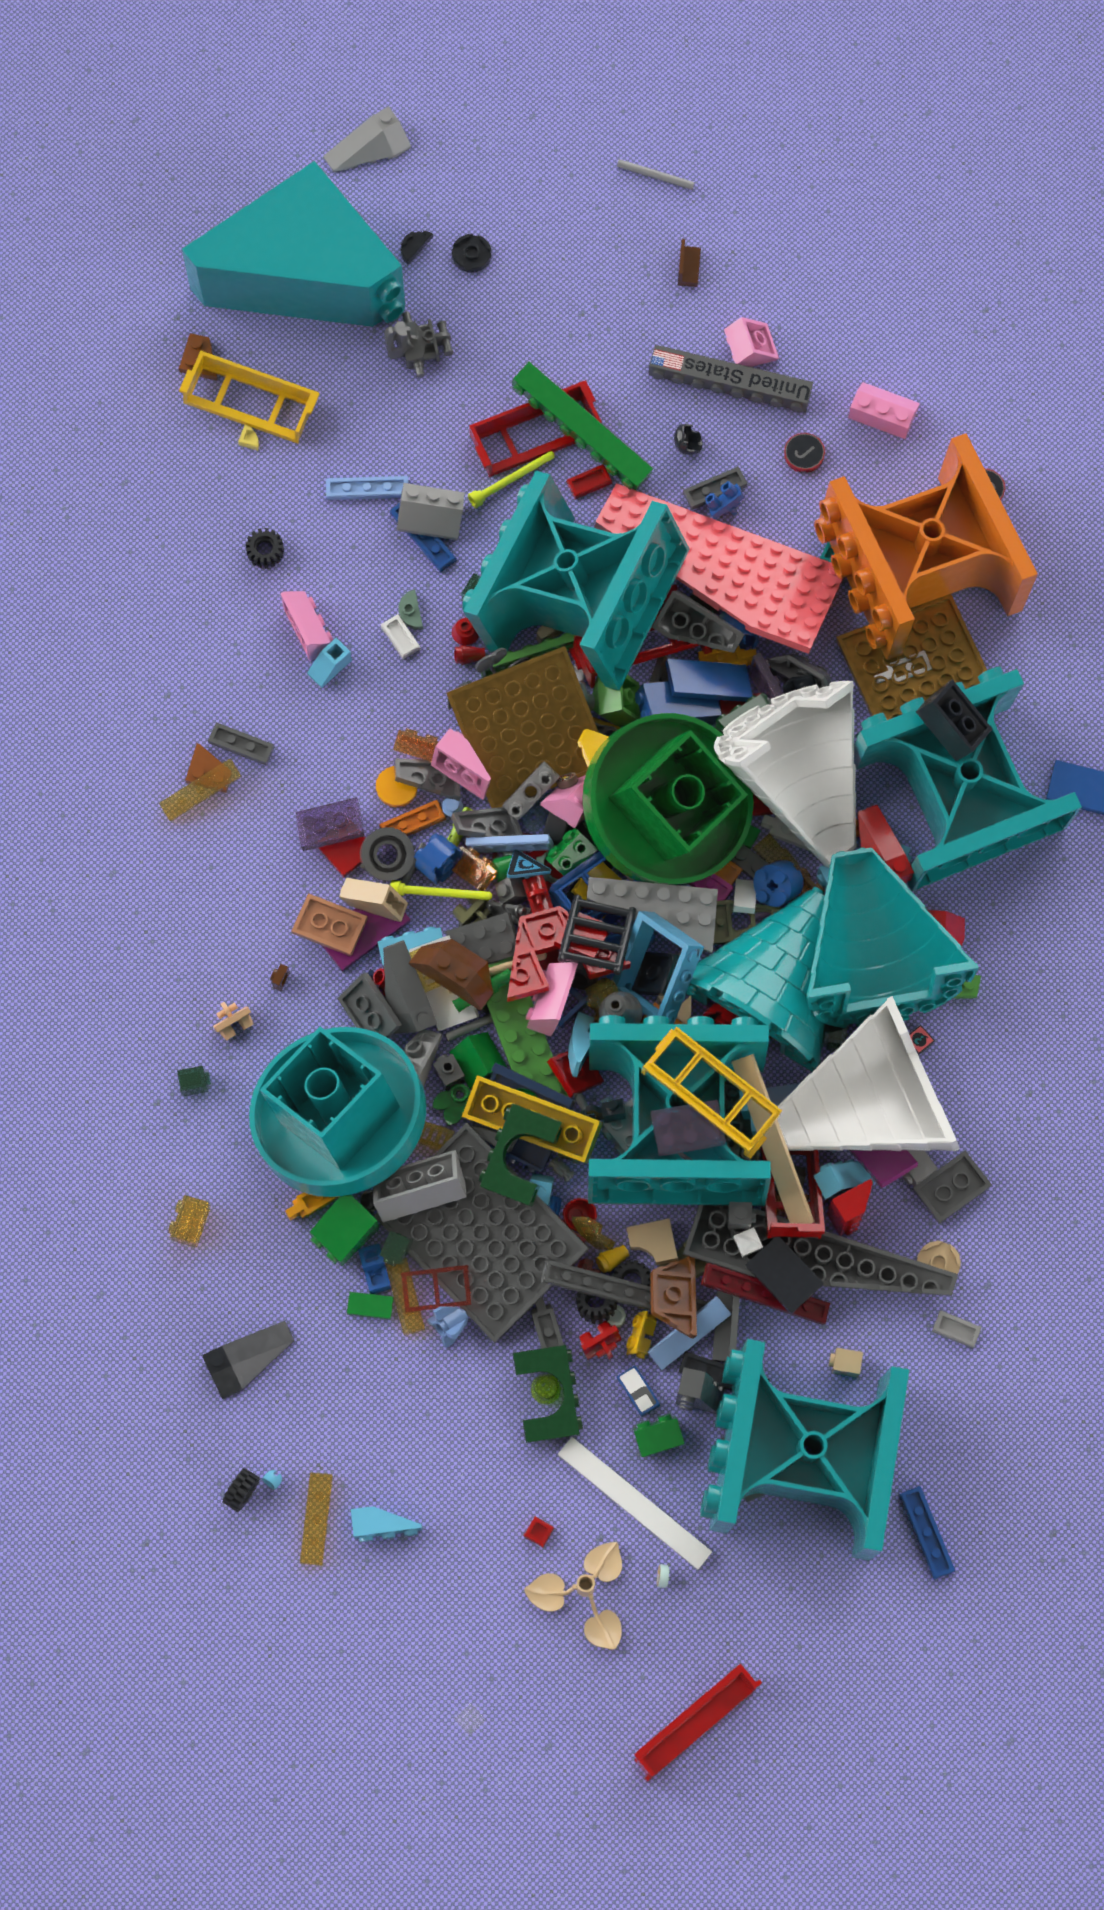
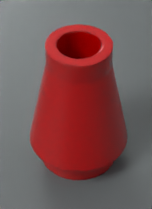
M459 645V647L454 648L455 663L461 664V666L479 661L486 656L484 647Z

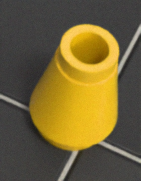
M621 1245L599 1253L595 1261L599 1269L606 1273L607 1271L611 1272L630 1254L627 1248Z

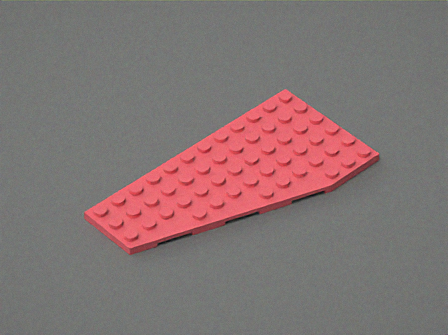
M616 483L595 522L596 529L611 533L628 532L641 524L652 501L667 504L690 548L675 579L692 589L695 596L716 610L721 609L744 624L747 631L807 654L810 653L844 579H839L836 576L831 562Z

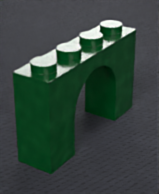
M512 1103L511 1108L508 1107L503 1117V1120H505L504 1126L497 1131L495 1137L497 1144L495 1149H491L488 1154L487 1161L489 1164L486 1170H482L479 1182H481L480 1187L532 1207L540 1186L516 1177L509 1171L506 1164L507 1150L516 1139L524 1136L536 1137L557 1145L564 1124Z
M566 1345L512 1353L516 1375L536 1372L549 1373L559 1380L564 1393L561 1406L552 1415L522 1420L526 1443L580 1435L579 1430L583 1429L581 1416L576 1414V1407H580L578 1393L573 1394L572 1385H576L575 1372H570L569 1363L573 1362L571 1349H567Z

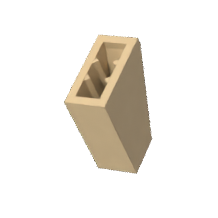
M346 878L339 896L348 906L397 922L402 921L408 902L388 884Z

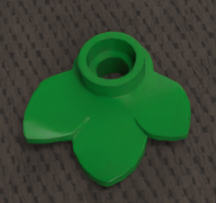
M456 1084L450 1091H442L434 1099L432 1107L444 1110V1119L447 1125H454L461 1120L470 1096V1090L464 1084ZM462 1092L464 1096L459 1099L456 1097V1094Z

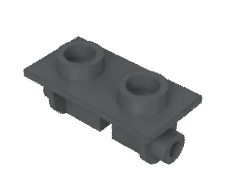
M496 900L486 903V908L490 912L487 918L509 912L511 913L514 925L517 926L519 924V917L531 913V908L523 907L520 904L504 905L503 903L496 902Z

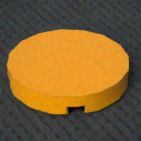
M394 766L383 770L376 780L378 798L390 807L406 806L414 800L418 788L395 781Z

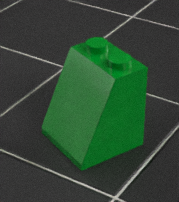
M352 1195L340 1196L310 1230L312 1237L310 1241L318 1249L322 1247L327 1252L326 1257L334 1265L338 1262L343 1266L358 1249L379 1231L378 1221Z

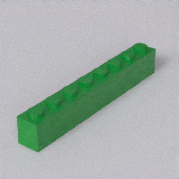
M528 361L513 378V390L518 395H524L533 408H539L548 421L551 423L555 422L560 426L559 429L563 434L574 438L578 447L589 451L593 460L604 464L606 470L612 476H618L622 480L621 483L628 489L637 490L651 475L653 468L531 362Z

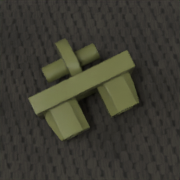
M466 899L472 905L468 910L459 904L452 911L454 917L459 922V927L487 919L490 912L486 908V903L489 900Z

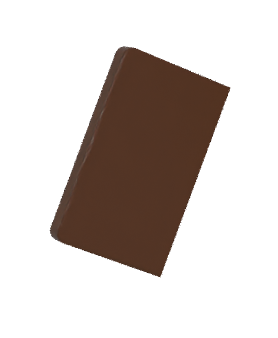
M681 239L678 286L698 287L701 247L685 246L686 239Z

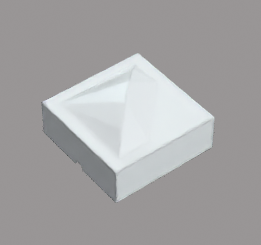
M754 1227L733 1236L742 1258L763 1249Z

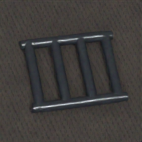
M575 895L557 960L561 963L567 960L612 970L615 975H620L637 909L634 907L625 909L582 899L580 895ZM579 908L625 917V925L622 927L577 917ZM578 925L622 935L620 944L575 935L573 934L574 927ZM570 943L616 952V960L612 962L568 952Z

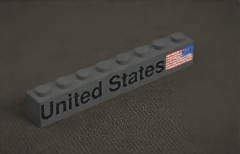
M660 345L654 346L649 364L648 375L655 379H667L676 384H688L697 389L704 388L718 394H730L735 398L751 399L755 403L771 404L776 408H789L794 412L806 413L813 387V382Z

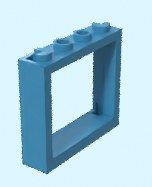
M639 911L632 928L625 961L629 960L631 967L622 970L620 975H614L609 989L613 992L623 991L634 995L641 1004L642 1013L646 1016H664L669 1018L670 1024H674L704 946L655 912ZM654 929L682 948L659 1009L632 990Z

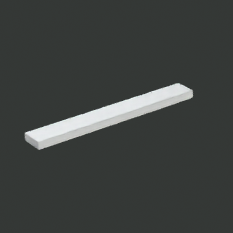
M573 1437L558 1453L559 1457L694 1568L699 1570L711 1555L712 1551Z

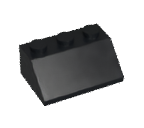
M953 679L925 700L916 711L955 761L972 753L992 731L991 726Z

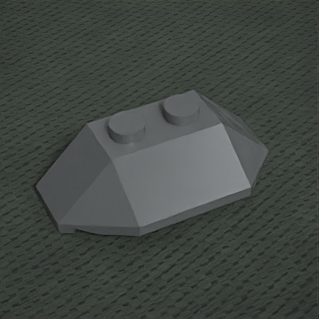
M792 653L767 658L762 664V671L784 684L792 677L813 675L819 689L830 686L829 684L832 682L830 674L823 667H816L802 655L798 656Z

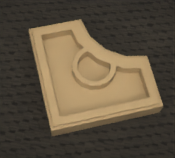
M669 1218L626 1227L631 1250L647 1252L654 1258L656 1265L678 1261Z

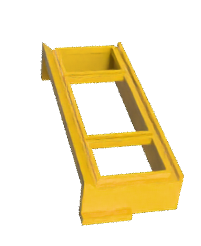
M200 351L192 371L187 370L179 392L183 393L184 404L243 425H248L297 444L308 417L312 414L320 395L319 392L204 351ZM203 369L225 377L215 402L192 395ZM232 379L279 396L268 421L221 405ZM285 398L306 405L295 431L275 424Z
M676 1026L655 1048L656 1052L643 1066L641 1073L643 1075L647 1072L745 1149L743 1154L751 1159L767 1140L764 1135L780 1117L782 1110ZM677 1039L692 1051L695 1056L674 1080L659 1068L655 1062L670 1044ZM701 1059L744 1093V1096L725 1119L681 1085L682 1081ZM750 1098L771 1114L751 1140L730 1124Z

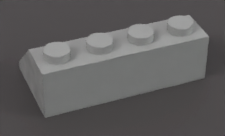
M456 1150L401 1166L390 1177L373 1187V1203L382 1222L395 1220L399 1217L466 1198L465 1180Z

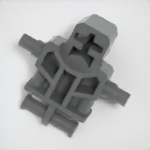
M410 312L402 313L403 321H397L394 327L390 326L384 331L387 354L390 359L405 357L406 367L408 369L414 368L417 378H422L425 376L423 368L426 360L436 358V362H440L438 346L443 345L445 356H450L454 353L450 343L451 335L447 331L446 321L437 322L440 333H434L431 319H428V324L417 325L411 319ZM395 340H396V344H397V346H398V347H396V348L394 347V341H395Z

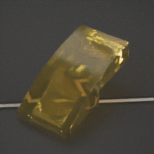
M770 833L752 847L769 864L777 860L791 861L794 867L799 864L786 848L783 849Z
M589 1217L572 1218V1223L578 1233L591 1246L596 1249L613 1250L615 1241L601 1234L602 1224Z

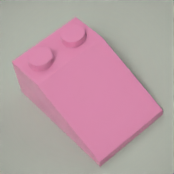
M449 729L435 747L431 766L483 800L491 778L469 741L460 732Z

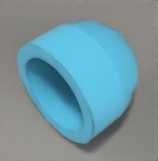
M276 1470L268 1471L262 1478L263 1482L273 1490H276L282 1482L281 1474L275 1475Z

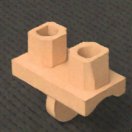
M225 1002L221 1003L220 1005L223 1010L216 1013L219 1019L226 1015L227 1018L215 1024L213 1028L225 1040L232 1038L236 1035L231 1027V1024L238 1021L243 1030L253 1025L249 1014L251 1013L249 1007L246 1006L232 1014L231 1012L238 1008L237 1005L233 1003L227 1007Z

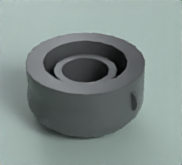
M388 827L376 829L365 838L361 845L360 867L376 880L388 882L397 880L410 870L414 861L415 845L412 844L405 833L398 829ZM382 845H391L395 849L397 856L394 863L385 865L378 860L377 851Z

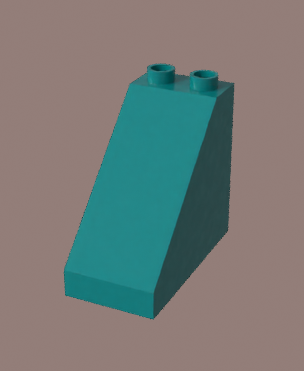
M315 161L182 248L190 289L206 307L374 327L383 320L386 323H391L398 319L405 310L402 265Z

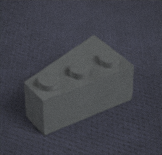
M684 1367L675 1404L679 1405L680 1409L686 1411L698 1409L716 1414L719 1401H722L724 1388L719 1386L718 1382L713 1383V1378L706 1372Z

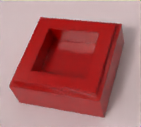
M535 1516L524 1537L543 1548L554 1527Z

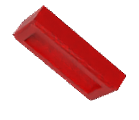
M604 464L567 479L566 483L576 500L611 485L612 479Z

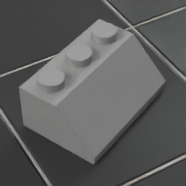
M403 483L396 531L458 540L465 492Z

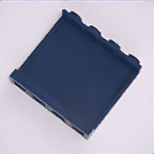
M498 1063L493 1065L491 1070L493 1073L490 1080L513 1089H528L540 1099L569 1110L573 1109L576 1100ZM470 1120L469 1125H470L471 1127H472V1126H474V1127H475V1126H478V1127H482V1128H486V1129L498 1131V1130L493 1129V1128H491V1127H488V1126H485V1125H483V1124H480V1123H477V1122H475V1121ZM519 1138L513 1150L506 1153V1160L513 1164H517V1162L525 1164V1170L536 1174L537 1171H544L553 1151ZM487 1142L493 1149H495L494 1145Z

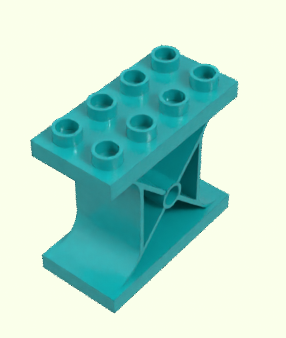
M535 471L529 485L525 484L519 490L517 496L518 506L512 518L506 519L502 523L499 531L500 541L493 554H488L484 558L481 565V577L475 589H470L465 594L462 604L463 612L490 653L500 648H505L508 651L516 634L530 626H545L583 637L579 645L604 686L620 690L690 548L667 504L655 501L651 502L641 524L625 533H611L573 523L575 517L551 475Z
M1001 666L991 668L978 676L980 684L965 689L962 682L956 683L992 728V731L972 753L958 761L952 758L916 713L917 709L925 702L923 697L913 699L900 707L902 715L887 720L884 713H879L861 722L863 730L855 735L857 740L854 744V764L856 765V770L877 762L889 763L901 769L909 781L935 840V848L917 855L911 865L914 874L912 880L907 882L911 891L1063 831L1082 808L1075 792L1054 800L1041 799L1029 793L1024 787L995 725L994 715L1010 709L1024 685L1018 669L1004 674Z
M618 1015L602 1016L599 1018V1023H590L589 1070L614 1071L628 1081L633 1095L632 1144L625 1153L614 1159H589L588 1204L729 1205V1202H752V1206H765L771 1180V1161H746L735 1155L726 1143L725 1133L647 1072L643 1075L641 1071L643 1066L656 1052L655 1048L671 1029L674 1030L677 1026L734 1073L732 1062L754 1054L759 1071L763 1072L769 1044V1025H758V1020L753 1017L734 1018L732 1025H714V1020L706 1016L691 1017L687 1020V1024H670L669 1018L664 1016H648L643 1019V1024L625 1023V1018ZM675 1039L655 1064L675 1080L695 1054ZM701 1059L682 1081L681 1085L724 1119V1083L727 1079ZM670 1140L673 1146L693 1160H685L670 1148H665L663 1142Z
M747 1339L741 1350L731 1349L730 1356L726 1358L722 1383L733 1385L732 1395L724 1394L722 1401H719L715 1427L726 1429L724 1440L716 1439L715 1445L711 1447L707 1472L718 1474L717 1485L709 1484L708 1489L704 1490L700 1517L711 1519L709 1531L727 1534L736 1524L738 1507L741 1500L752 1494H766L834 1507L844 1513L852 1525L854 1543L851 1558L870 1561L883 1550L910 1369L891 1366L878 1381L874 1403L862 1407L787 1394L777 1390L768 1381L763 1368L766 1342ZM804 1446L809 1447L813 1451L814 1455L808 1454L805 1451Z

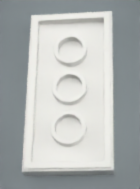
M450 935L410 949L411 958L414 957L420 947L451 939ZM416 970L436 1019L438 1031L479 1017L477 1008L472 1005L459 1013L452 1002L459 997L453 993L450 994L449 990Z

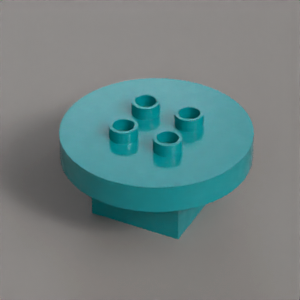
M320 1026L314 1033L298 1039L282 1050L266 1067L255 1086L251 1098L249 1111L250 1130L260 1155L281 1181L298 1191L310 1195L324 1197L346 1196L365 1191L386 1180L410 1157L417 1146L424 1128L426 1096L420 1077L409 1057L392 1040L377 1032L363 1028L335 1027L323 1029Z

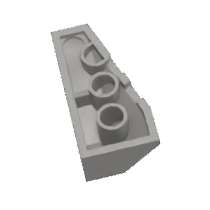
M388 106L371 116L327 152L323 158L335 173L355 168L359 164L370 162V164L376 163V160L387 157L388 159L395 158L409 150L411 144L399 119Z

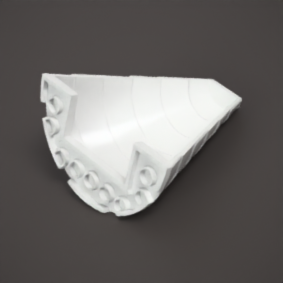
M853 681L831 682L830 686L820 689L817 685L808 686L772 698V705H765L761 708L755 706L729 723L723 729L724 735L717 737L714 744L719 760L751 789L752 793L806 845L824 866L829 868L833 854L839 851H853L856 848Z
M892 996L887 998V1001L873 1015H870L833 1054H829L777 1106L782 1110L777 1120L789 1151H957L960 1149Z

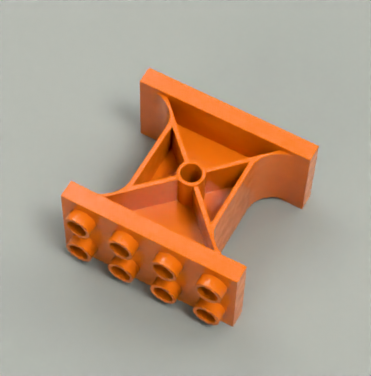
M967 433L951 438L938 476L941 486L884 506H871L861 502L854 496L845 476L829 481L825 499L819 502L821 514L819 519L814 521L816 535L822 544L830 543L835 553L831 556L833 570L839 579L847 578L852 588L848 591L850 605L856 614L864 613L869 623L865 627L867 640L874 650L881 648L886 660L903 654L915 620L910 608L965 588L981 587L991 591L998 597L1008 617L1023 610L1038 575Z

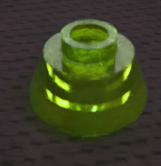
M541 1374L533 1380L531 1394L537 1402L551 1404L561 1394L560 1382L553 1375Z

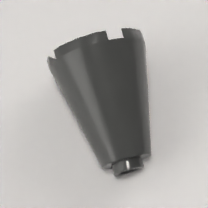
M623 991L614 992L602 1001L599 1008V1018L606 1015H618L624 1017L627 1024H640L642 1020V1007L634 995Z

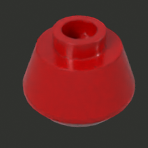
M468 618L458 620L452 627V637L460 645H471L479 638Z

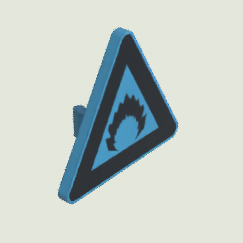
M515 849L510 861L507 878L525 877V879L536 875L550 874L551 869Z

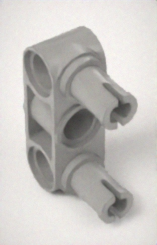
M544 761L502 806L511 816L519 820L560 776ZM528 786H534L537 789V793L534 796H529L525 793V789Z

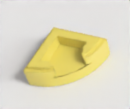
M244 425L238 444L258 451L259 439L257 434L250 426Z

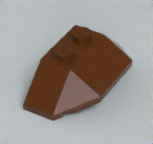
M453 939L420 947L409 962L410 966L480 1011L493 996L488 962Z

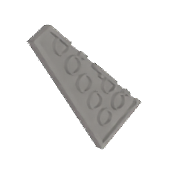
M589 877L588 901L625 909L634 907L637 909L635 920L639 911L655 912L704 946L703 950L710 954L713 953L718 889Z

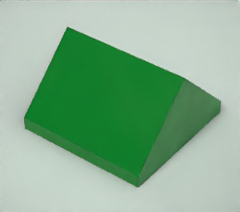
M488 1032L467 1036L449 1052L450 1055H454L469 1089L473 1088L477 1075L486 1079L491 1078L493 1073L491 1070L494 1063L507 1068Z

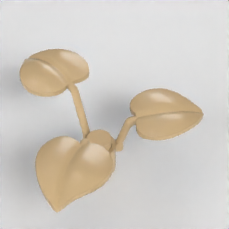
M617 1542L605 1543L591 1550L585 1557L584 1569L592 1575H581L577 1579V1584H573L567 1591H564L565 1584L558 1575L552 1573L539 1576L530 1585L525 1587L524 1591L530 1602L537 1608L547 1612L561 1609L564 1605L563 1596L570 1594L574 1590H577L580 1596L588 1597L595 1617L589 1618L585 1623L584 1634L586 1639L597 1647L610 1650L617 1648L621 1640V1622L618 1616L611 1610H604L598 1614L593 1598L595 1579L597 1577L602 1582H611L618 1578L621 1573L622 1559Z

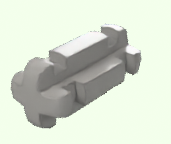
M558 1157L553 1158L548 1165L549 1168L552 1167L559 1177H564V1181L568 1182L573 1177L574 1172H570V1168L562 1161L559 1162Z

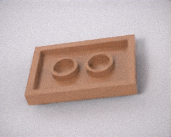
M308 893L291 932L294 935L351 957L368 920V916Z

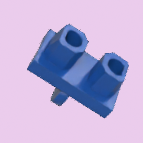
M727 481L721 486L720 489L723 494L719 497L714 493L705 497L710 514L714 519H717L722 514L725 516L729 512L734 516L738 514L736 507L745 498L738 484L733 485Z

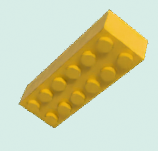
M477 1075L462 1117L498 1130L503 1128L505 1111L508 1107L511 1108L513 1103L564 1124L557 1145L532 1136H524L520 1139L578 1161L589 1162L603 1125L602 1121Z

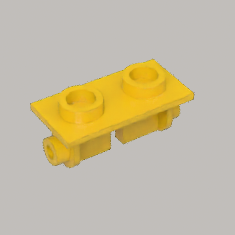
M648 1311L638 1312L632 1322L633 1331L626 1343V1348H628L626 1355L636 1354V1357L641 1359L648 1355L647 1351H649L652 1340L644 1337L645 1334L653 1336L657 1323L656 1317L648 1314Z

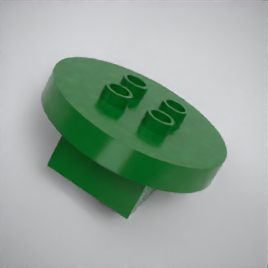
M653 714L635 720L615 731L602 743L594 754L586 772L583 785L585 821L599 851L623 874L639 882L678 886L702 880L722 869L732 860L743 845L753 815V793L717 757L714 744L716 738L723 736V734L716 728L702 720L684 714Z

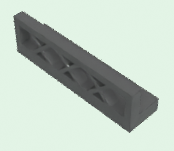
M717 1290V1297L731 1315L714 1328L712 1360L726 1362L727 1356H730L731 1349L736 1350L740 1298Z

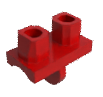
M543 875L522 880L532 913L553 908Z
M605 1320L597 1326L600 1334L593 1338L590 1332H585L579 1336L582 1344L581 1347L587 1360L594 1356H597L599 1359L604 1355L610 1360L613 1358L611 1351L617 1348L616 1343L622 1340L616 1325L612 1326Z

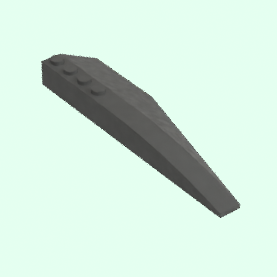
M699 1205L683 1255L756 1278L745 1265L761 1250L742 1258L733 1236L746 1230L728 1229L729 1205ZM756 1209V1222L751 1223V1228L754 1227L764 1248L775 1237L767 1239L766 1212ZM777 1216V1223H790L788 1219ZM826 1231L822 1234L821 1239H818V1237H780L824 1283L823 1286L952 1296L958 1277L956 1273Z

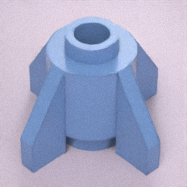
M440 1306L433 1310L434 1316L427 1319V1323L435 1327L441 1336L445 1348L452 1345L464 1327L468 1325V1315L462 1308Z

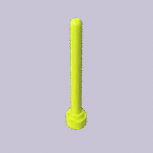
M550 451L482 491H472L467 495L471 505L475 509L480 507L486 501L485 498L552 460L555 457L554 452Z
M392 880L390 886L401 896L414 894L479 900L492 899V893L487 891L409 886L399 880Z

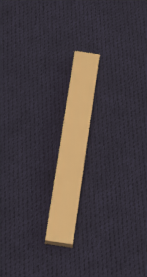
M754 1054L733 1061L732 1065L735 1073L770 1100ZM750 1098L746 1104L755 1129L758 1132L771 1114ZM776 1120L764 1135L767 1140L762 1144L767 1161H771V1173L789 1222L811 1224L814 1222L778 1120Z

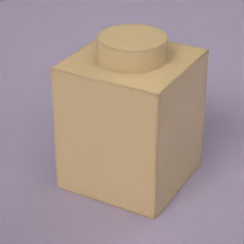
M836 1348L835 1353H831L829 1358V1367H832V1373L858 1378L861 1371L863 1352Z

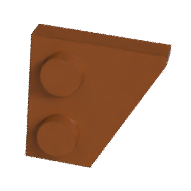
M197 743L185 779L186 783L227 793L232 771L202 745Z

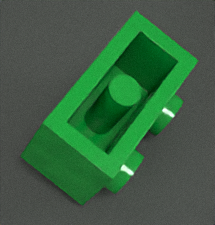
M576 828L566 832L562 838L563 840L557 846L552 847L545 858L563 876L589 859L597 850Z
M666 1414L658 1417L659 1421L650 1423L647 1420L636 1424L637 1428H634L633 1431L641 1457L685 1444L676 1416Z

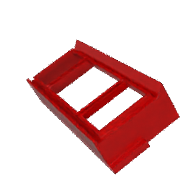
M586 380L562 389L576 402L581 400L585 410L602 424L593 405L596 400ZM529 402L469 425L470 437L489 477L533 461L550 451L556 452L576 444L575 439L570 435L566 436L564 434L563 437L518 454L507 429L544 415L539 408H533ZM500 432L512 457L492 464L480 439Z
M661 611L658 612V614H657V616H656V618H655V620H654V622H653V624H652V626H651V628H650L649 631L655 630V629H653L652 627H653V625H654V623H655L656 619L658 618V616H659V614H660ZM574 636L573 648L569 649L577 669L583 670L590 688H594L595 676L598 675L579 645L583 637ZM668 638L670 644L639 652L632 665L699 646V644ZM700 645L704 655L712 652V648Z
M761 1146V1161H767ZM818 1150L789 1151L790 1155H806L810 1200L807 1203L814 1222L811 1224L777 1223L776 1209H784L782 1201H776L774 1178L771 1173L765 1204L767 1239L772 1237H818V1239H821L822 1234L825 1233L822 1192L814 1178V1175L820 1172Z
M741 1663L634 1753L636 1757L634 1760L647 1775L644 1780L648 1782L755 1691L763 1682L760 1679L756 1682Z

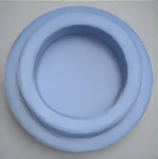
M446 798L443 801L442 810L446 816L452 817L453 812H462L463 803L461 800L457 801Z

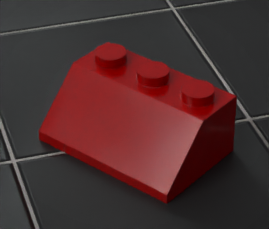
M871 1179L832 1199L827 1215L839 1236L843 1234L849 1236L858 1230L857 1227L860 1226L873 1184Z

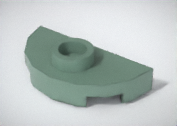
M414 589L407 592L399 602V616L407 626L415 630H423L416 591Z

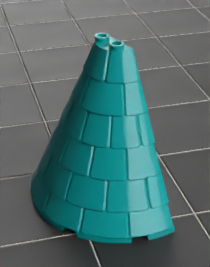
M859 848L848 852L839 851L832 855L815 956L811 969V979L807 991V1004L809 1010L813 1011L815 1018L835 1027L845 1028L850 1024H856L859 1027L887 1001V998L892 996L903 1021L909 1020V1015L914 1012L920 1011L925 1014L945 1004L962 991V984L965 981L971 982L979 968L978 964L961 949L962 946L925 909V905L873 848Z
M817 887L806 891L786 904V907L763 919L761 923L743 932L739 937L699 961L686 992L688 996L691 995L693 999L706 1007L712 1000L738 1017H753L758 1020V1025H769V1036L781 1043L780 1053L811 1072L820 1065L826 1025L814 1017L813 1011L809 1010L807 1004V991L811 979V969L825 893Z

